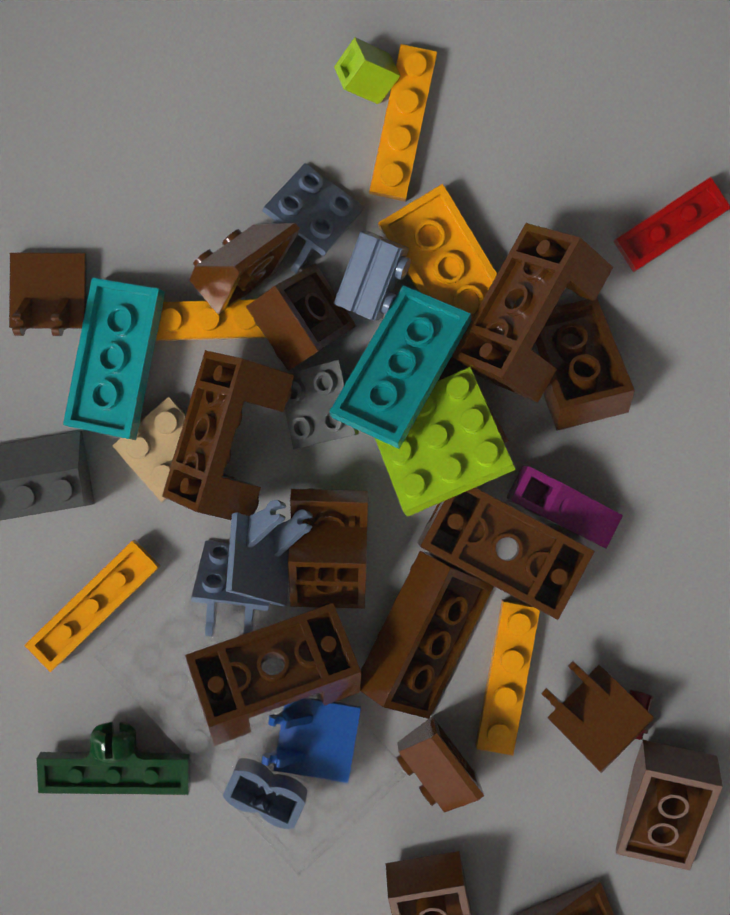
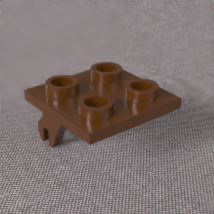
M10 253L9 328H12L14 336H24L27 329H51L53 336H62L66 329H82L86 310L87 254Z
M572 661L568 667L583 683L564 702L546 688L541 694L556 708L547 718L599 772L603 773L655 718L599 664L588 675Z

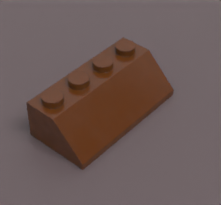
M419 551L394 601L393 607L378 633L371 652L361 668L360 691L384 708L429 719L494 586L444 560Z

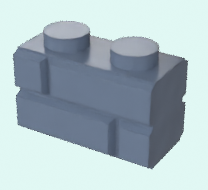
M360 231L334 304L370 320L383 319L384 314L386 315L397 294L393 293L397 280H403L410 267L411 259L406 257L409 248L375 233Z

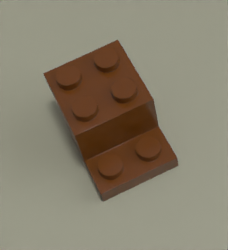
M313 488L291 489V518L301 509L311 512L313 516L312 518L304 519L302 524L312 525L311 530L289 547L290 607L320 608L334 603L335 608L365 609L368 491L351 489L321 490Z

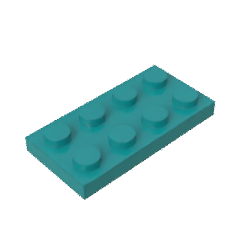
M92 278L63 421L64 426L126 439H137L166 291Z
M403 285L329 411L331 417L400 449L471 322V313Z

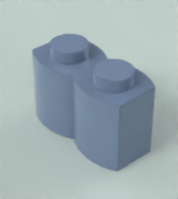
M241 758L238 760L222 796L230 805L241 811L258 812L265 821L273 826L282 829H294L306 804L308 790L293 777L282 774L273 775L262 763L252 759Z

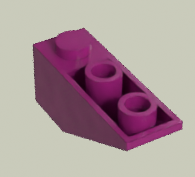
M529 466L521 467L506 497L507 500L607 549L623 517L618 512Z

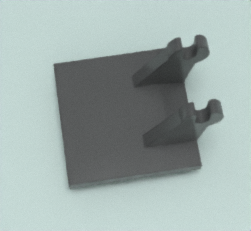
M343 359L289 373L294 375L291 384V396L284 410L293 449L359 434L357 429L333 419L329 413L351 375L345 373Z

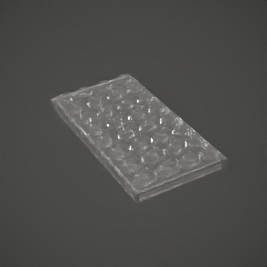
M199 560L95 658L185 754H190V760L223 794L239 759L247 758L262 763L263 754L271 753L277 748L281 725L276 724L273 727L268 724L269 715L279 714L283 711L284 706L249 718L251 733L214 746L185 655L243 635L245 606L218 603L213 637L205 636L207 604L191 602L200 564ZM255 610L253 631L272 625L259 610ZM269 658L263 663L262 669L269 675H276L284 669L285 665L278 658ZM319 693L308 697L322 700ZM342 699L336 701L337 703L346 704ZM359 718L348 783L273 771L274 763H269V766H266L273 775L282 774L293 777L308 790L306 804L294 829H282L273 826L265 821L258 812L250 813L237 810L296 874L300 876L408 774L403 770L390 750Z

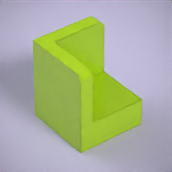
M354 37L334 66L344 90L376 104L382 102L400 77L396 65L388 52Z

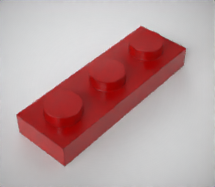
M709 177L616 238L613 242L632 271L635 272L728 211L730 205L712 177Z

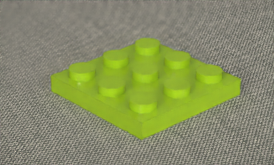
M470 367L437 381L400 449L375 438L402 510L407 517L516 470Z

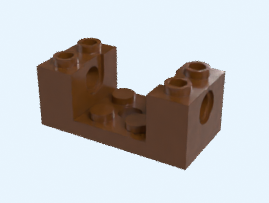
M525 223L451 357L467 368L470 367L474 373L484 380L538 403L557 369L531 349L565 288L572 290L580 297L595 301L614 267L581 237ZM524 297L522 303L518 307L514 308L515 302L519 298Z
M205 350L162 497L195 512L228 520L232 519L233 513H240L246 516L253 515L258 508V496L261 487L234 479L235 477L223 473L231 458V444L235 431L242 421L244 402L284 412L285 405L291 396V384L294 375L243 358Z
M477 488L470 489L438 503L417 542L421 548L559 620L595 552ZM505 537L513 538L517 544V552L510 559H501L496 553L497 543Z
M334 603L185 655L214 746L251 733L249 718L319 693L325 706L360 693L361 670ZM269 658H278L283 661L285 666L280 673L269 675L263 671L262 665Z

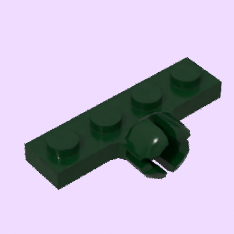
M106 722L96 726L90 735V751L40 752L36 758L38 793L189 795L191 788L190 753L141 752L136 746V730L126 722H119V733H114L113 722Z

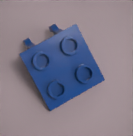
M308 697L284 705L282 712L277 715H269L268 724L273 727L276 724H280L281 727L277 748L271 753L263 754L262 764L269 766V763H274L273 771L348 783L361 706L337 702L324 706L322 700Z

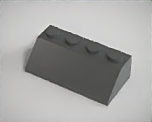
M82 431L0 445V521L95 504Z

